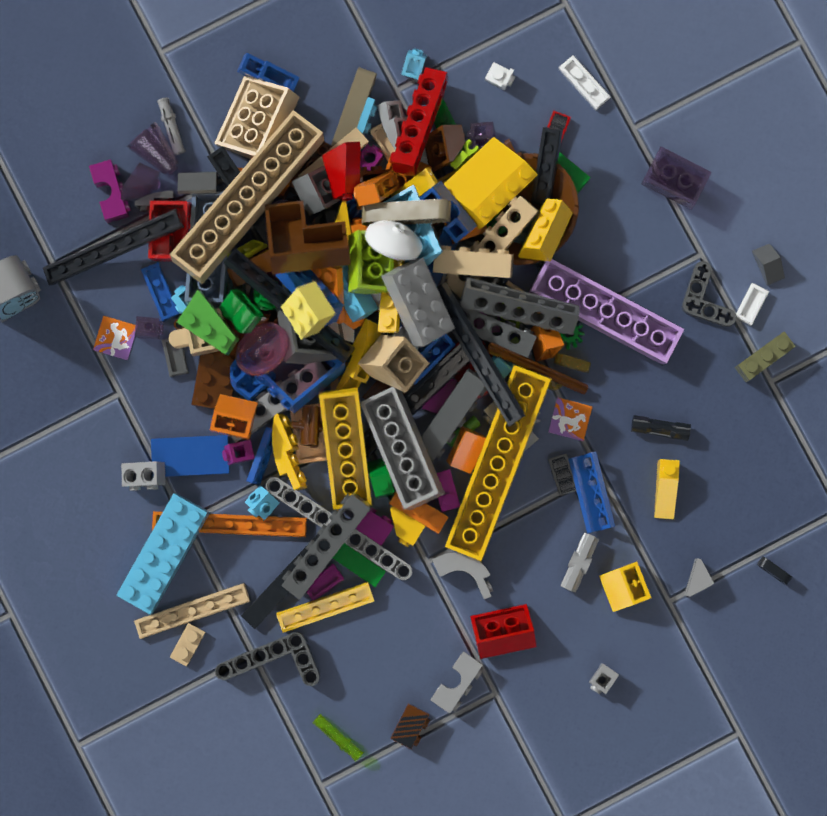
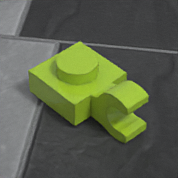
M470 139L464 144L465 151H462L460 154L458 153L450 164L456 172L480 149L478 146L472 150L469 149V146L472 144Z

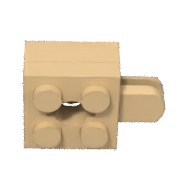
M217 308V312L224 319L220 308ZM186 328L174 330L169 334V342L174 348L189 347L193 357L219 351Z

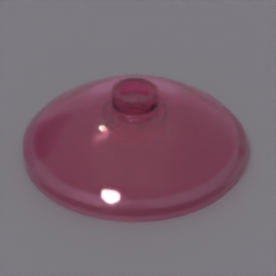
M263 323L257 325L251 333H246L236 350V362L239 368L248 375L259 376L267 374L278 367L285 358L289 348V338L286 331L278 324Z

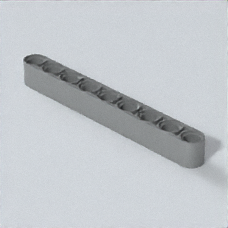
M271 478L266 483V489L271 495L319 527H322L324 524L319 523L318 516L321 513H326L330 517L332 514L279 478ZM274 481L280 483V489L277 492L270 490V485ZM289 492L296 494V500L292 503L286 500V495ZM304 503L312 504L311 512L304 513L302 511ZM328 519V522L325 523V525L328 526V524H329L332 520ZM354 529L344 542L398 579L407 580L411 577L412 568L409 564L358 530ZM354 534L361 537L358 545L350 543V537ZM369 545H374L377 548V552L373 556H369L366 553V548ZM386 555L393 558V564L389 567L382 564V559ZM406 566L409 569L407 577H401L398 574L400 567Z

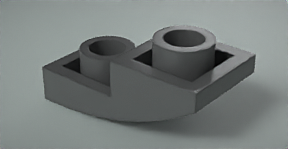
M174 191L152 193L135 201V206L141 212H150V201H175Z

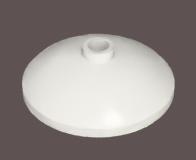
M378 221L367 227L365 233L366 240L379 253L398 260H412L421 254L422 243L416 233L407 226L394 221Z

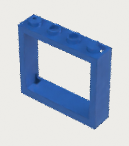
M278 324L277 327L241 355L242 366L247 372L251 371L255 375L256 381L260 385L264 384L270 395L274 398L277 397L286 410H290L295 414L345 372V362L342 363L338 359L325 361L332 369L296 399L292 400L254 363L257 358L281 340Z

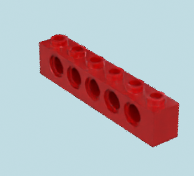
M425 67L423 74L419 75L418 89H415L413 92V103L408 106L407 120H404L401 126L402 134L396 139L395 147L397 148L390 156V163H392L394 172L411 176L416 175L448 84L447 72Z

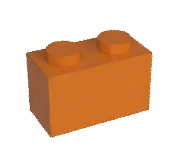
M462 426L446 461L450 466L471 474L472 470L475 469L486 438L483 434Z

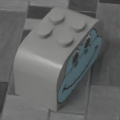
M17 255L0 260L1 323L40 300L38 292L41 289L34 277L30 278L29 275L32 273L26 261H21Z

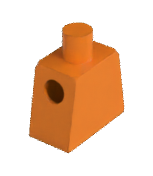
M535 325L530 329L534 332L533 335L537 336L532 347L536 362L554 358L564 346L558 331L542 329Z

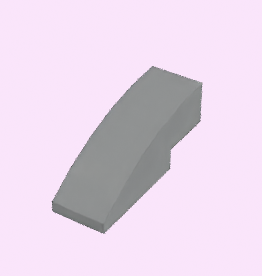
M401 100L385 101L377 105L383 128L394 150L397 148L395 147L396 139L402 134V123L404 120H407V117L403 115Z

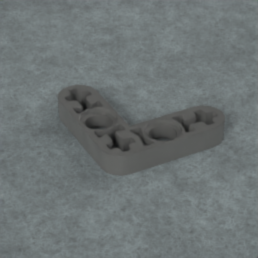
M701 261L693 269L682 303V310L687 315L723 327H729L736 321L735 312L702 300L712 268L708 262ZM702 266H705V270L707 271V273L705 272L701 278L705 279V282L700 279H694V277H699L700 270H698V268H701ZM699 283L702 286V291L694 293L691 288L692 284ZM692 301L696 307H700V304H703L700 314H697L698 309L688 310L689 307L686 306V303L689 304ZM706 307L713 308L714 315L712 317L705 316L704 309ZM718 310H721L720 315L723 316L729 313V317L732 318V321L729 320L726 323L725 319L722 317H718V320H715L716 316L718 315Z

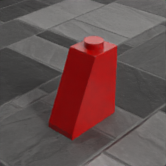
M345 142L322 155L333 199H342V201L353 199L354 187L360 184L361 144L360 142Z

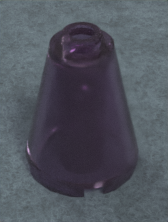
M154 122L150 125L151 127L140 133L127 147L164 175L166 173L171 175L178 169L176 165L179 162L159 125Z

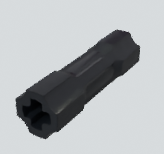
M637 415L633 416L631 432L648 433L688 441L690 437L691 424L668 422Z

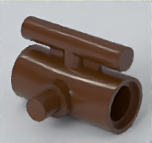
M303 406L302 420L291 421V429L301 431L300 445H319V433L323 431L319 406Z

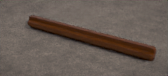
M495 343L488 344V353L551 378V381L581 394L587 393L588 385Z

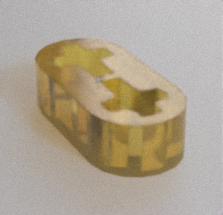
M560 353L556 354L554 363L585 373H589L591 363Z

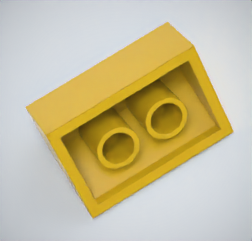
M546 199L519 252V258L551 262L573 214L563 200Z

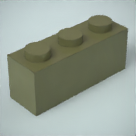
M784 331L738 364L735 369L743 380L748 382L796 346Z

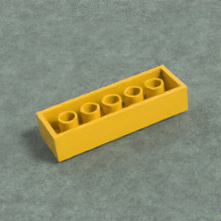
M358 387L319 392L333 510L341 509L343 506L341 501L347 494L351 496L353 492L372 505Z

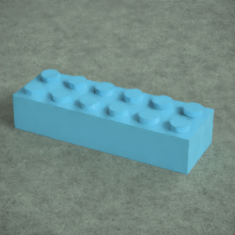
M173 493L116 596L148 614H153L210 512L183 496Z

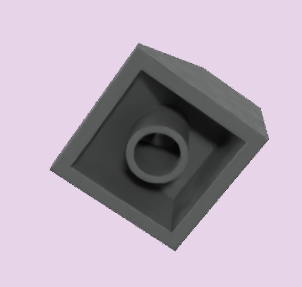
M325 165L292 181L295 191L304 203V209L308 216L342 200L333 199Z

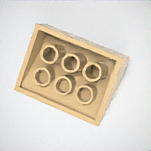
M244 76L214 144L252 159L295 109L300 97L287 87Z

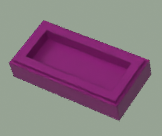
M333 563L320 573L306 592L312 601L316 600L343 581L344 577Z

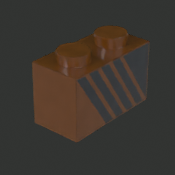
M408 703L390 739L409 749H412L413 746L417 747L422 738L419 735L421 729L426 730L431 720L428 718L429 713Z

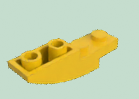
M365 319L352 345L355 348L351 354L353 356L336 390L359 388L361 382L367 383L369 375L358 363L381 335L378 332L377 323Z
M277 413L274 415L272 426V446L276 466L280 476H288L293 489L301 491L307 488L305 483L307 480L304 473L299 469L297 456L293 454L294 451L299 450L297 445L298 439L290 429L291 422L289 418L284 414Z

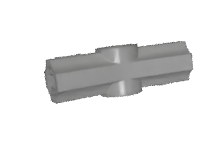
M584 533L581 537L578 548L571 557L568 564L569 568L561 583V586L576 593L583 575L586 574L592 561L591 557L599 541L595 536Z

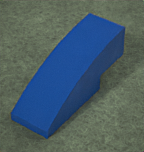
M249 53L243 56L237 70L238 73L244 76L284 86L293 92L300 78Z

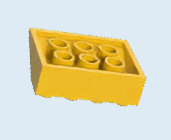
M493 137L452 175L444 185L480 230L538 174L524 159Z

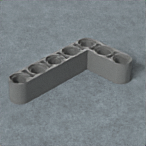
M299 632L291 633L220 663L215 668L217 678L227 680L291 653L304 684L314 686L320 680V673L304 635ZM295 635L299 636L302 640L301 645L298 647L293 646L291 643V639ZM276 643H281L284 647L281 654H276L273 650ZM259 650L263 651L266 655L265 660L262 662L258 661L255 657L256 652ZM303 653L309 657V662L305 665L301 664L298 660L300 654ZM240 658L247 660L248 665L245 669L238 667L237 663ZM221 666L229 668L228 676L224 677L220 674ZM308 672L316 674L315 682L311 683L306 680Z

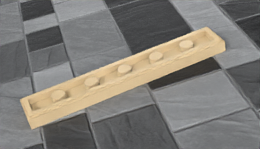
M245 583L134 620L139 638L142 639L251 601Z

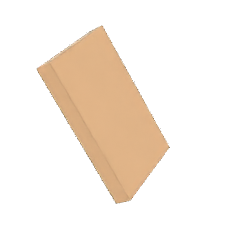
M318 403V404L304 405V406H312V405H315V406H319V407H320V403ZM320 407V421H322L321 407ZM302 408L295 414L290 411L291 421L302 420ZM293 429V433L298 439L297 445L299 450H296L295 453L299 464L327 461L324 431L319 433L318 446L300 445L301 431Z

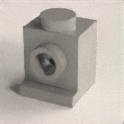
M601 663L589 681L592 684L590 688L599 695L601 692L606 694L619 674ZM604 676L606 679L603 684L599 683V677Z

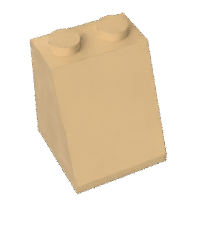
M380 335L358 364L370 377L402 392H407L429 362L406 337Z

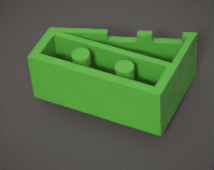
M197 290L177 323L222 353L229 355L239 338L201 290Z

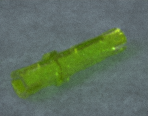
M322 714L313 721L316 727L340 747L339 749L346 752L355 762L363 755L364 752L351 741L352 739L343 735Z

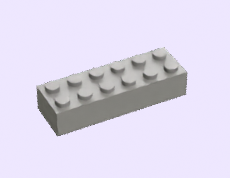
M391 387L360 402L403 508L412 510L444 495L445 492L403 392Z

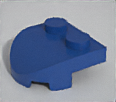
M240 356L231 364L230 382L235 391L245 399L252 401L266 386L264 384L260 385L256 381L255 375L243 368L242 357ZM259 357L254 361L273 381L276 379V374L262 363V358Z

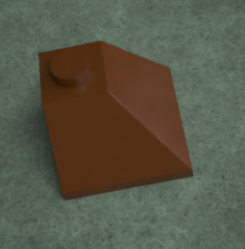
M442 125L430 133L425 150L428 165L432 167L431 171L433 173L453 162L464 146L465 134L462 125Z

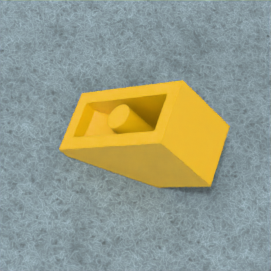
M392 506L390 511L396 535L400 538L398 542L406 547L409 545L414 546L425 526Z

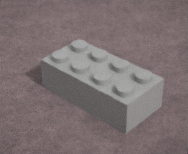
M423 258L409 260L381 276L413 346H425L455 329Z

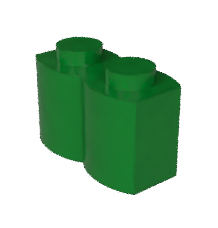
M239 289L231 290L219 306L223 317L231 320L235 330L239 333H251L263 317L262 312Z

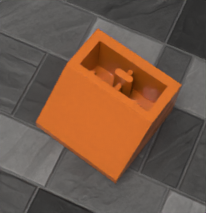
M220 394L213 413L210 431L250 440L258 402Z

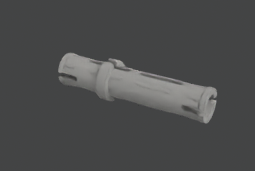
M169 98L159 99L157 103L162 114L161 120L165 124L173 154H183L185 149L175 121L176 114L172 111Z

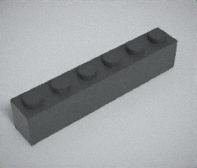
M470 368L467 369L421 436L432 462L435 458L440 459L445 451L443 449L445 443H451L456 435L453 433L456 427H462L467 419L464 417L468 411L472 412L477 405V402H475L476 398L479 395L482 397L487 391L479 375Z

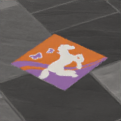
M103 316L93 350L128 360L138 326Z
M557 397L549 433L584 442L592 406Z

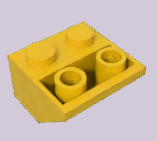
M633 562L599 576L613 612L651 598L638 562Z

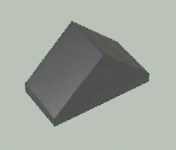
M770 243L752 251L767 286L785 278L781 257Z

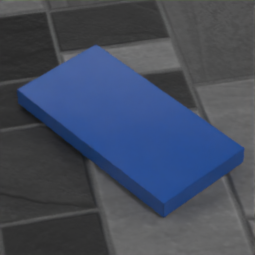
M228 435L151 439L152 462H165V477L230 474L228 461H224L222 451L225 450L224 446L228 445Z

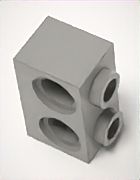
M165 462L121 463L122 487H129V491H139L141 487L146 486L147 490H156L158 486L165 485ZM152 472L154 473V478H153V480H151V477H150V475H151ZM134 473L137 476L135 481L133 480Z

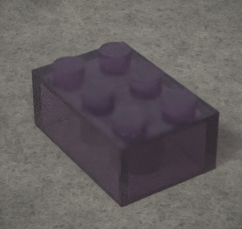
M660 147L641 184L692 210L712 172Z

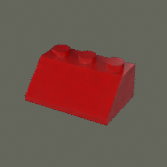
M527 604L470 616L480 659L537 647Z

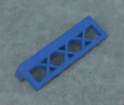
M596 451L569 458L587 533L615 527Z

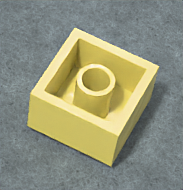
M316 281L298 287L281 306L285 316L289 319L295 332L301 339L319 333L336 314Z

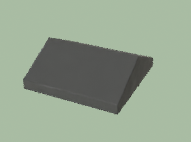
M217 171L178 173V194L216 193L218 173Z

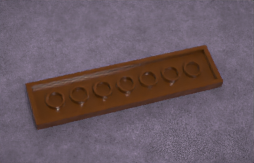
M229 276L228 294L231 290L239 289L250 299L252 286L246 282L235 287ZM224 317L226 323L239 338L240 333L235 330L231 320ZM238 342L229 355L221 351L200 355L192 406L215 409L220 394L233 397L234 388L230 382V367L233 361L240 357V350L237 348Z

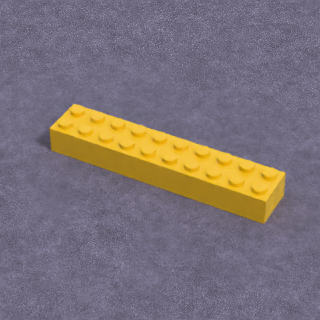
M514 365L507 385L526 416L514 425L508 426L501 412L497 409L445 545L446 548L479 561L483 560L551 383V378Z

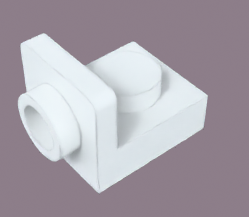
M493 62L485 77V81L505 90L507 85L511 87L515 76H513L514 69L508 70Z

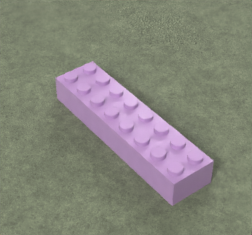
M553 259L551 262H544L529 291L531 294L580 306L579 321L662 365L668 362L684 331L683 328Z

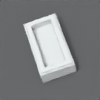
M752 283L736 312V318L751 326L769 291Z

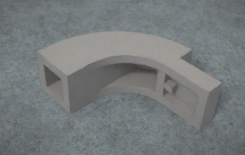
M448 553L432 559L439 577L453 571L466 572L476 581L483 599L491 597L490 592L493 589L489 581H484V578L490 576V573L479 560L462 553Z

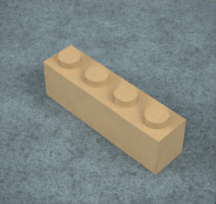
M441 246L443 252L433 262V273L512 278L514 255L509 254V250H497V253H490V249L478 248V252H470L471 248L459 247V251L451 250V246Z

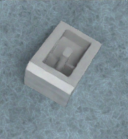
M697 558L694 560L684 596L691 597L714 584L701 559Z

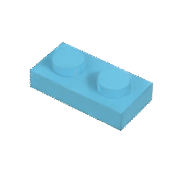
M370 97L367 98L357 129L363 135H368L371 127L369 123L370 117H374L377 110L375 99Z

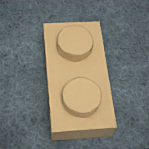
M188 623L170 658L187 667L206 632Z

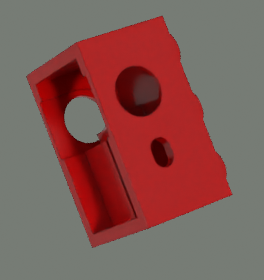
M150 201L149 220L153 219V215L156 218L177 209L184 228L150 242L148 245L149 259L172 262L171 252L190 231L192 203L188 201Z

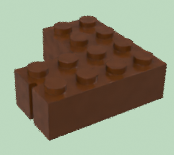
M303 201L265 205L272 274L351 265L345 221L306 226Z

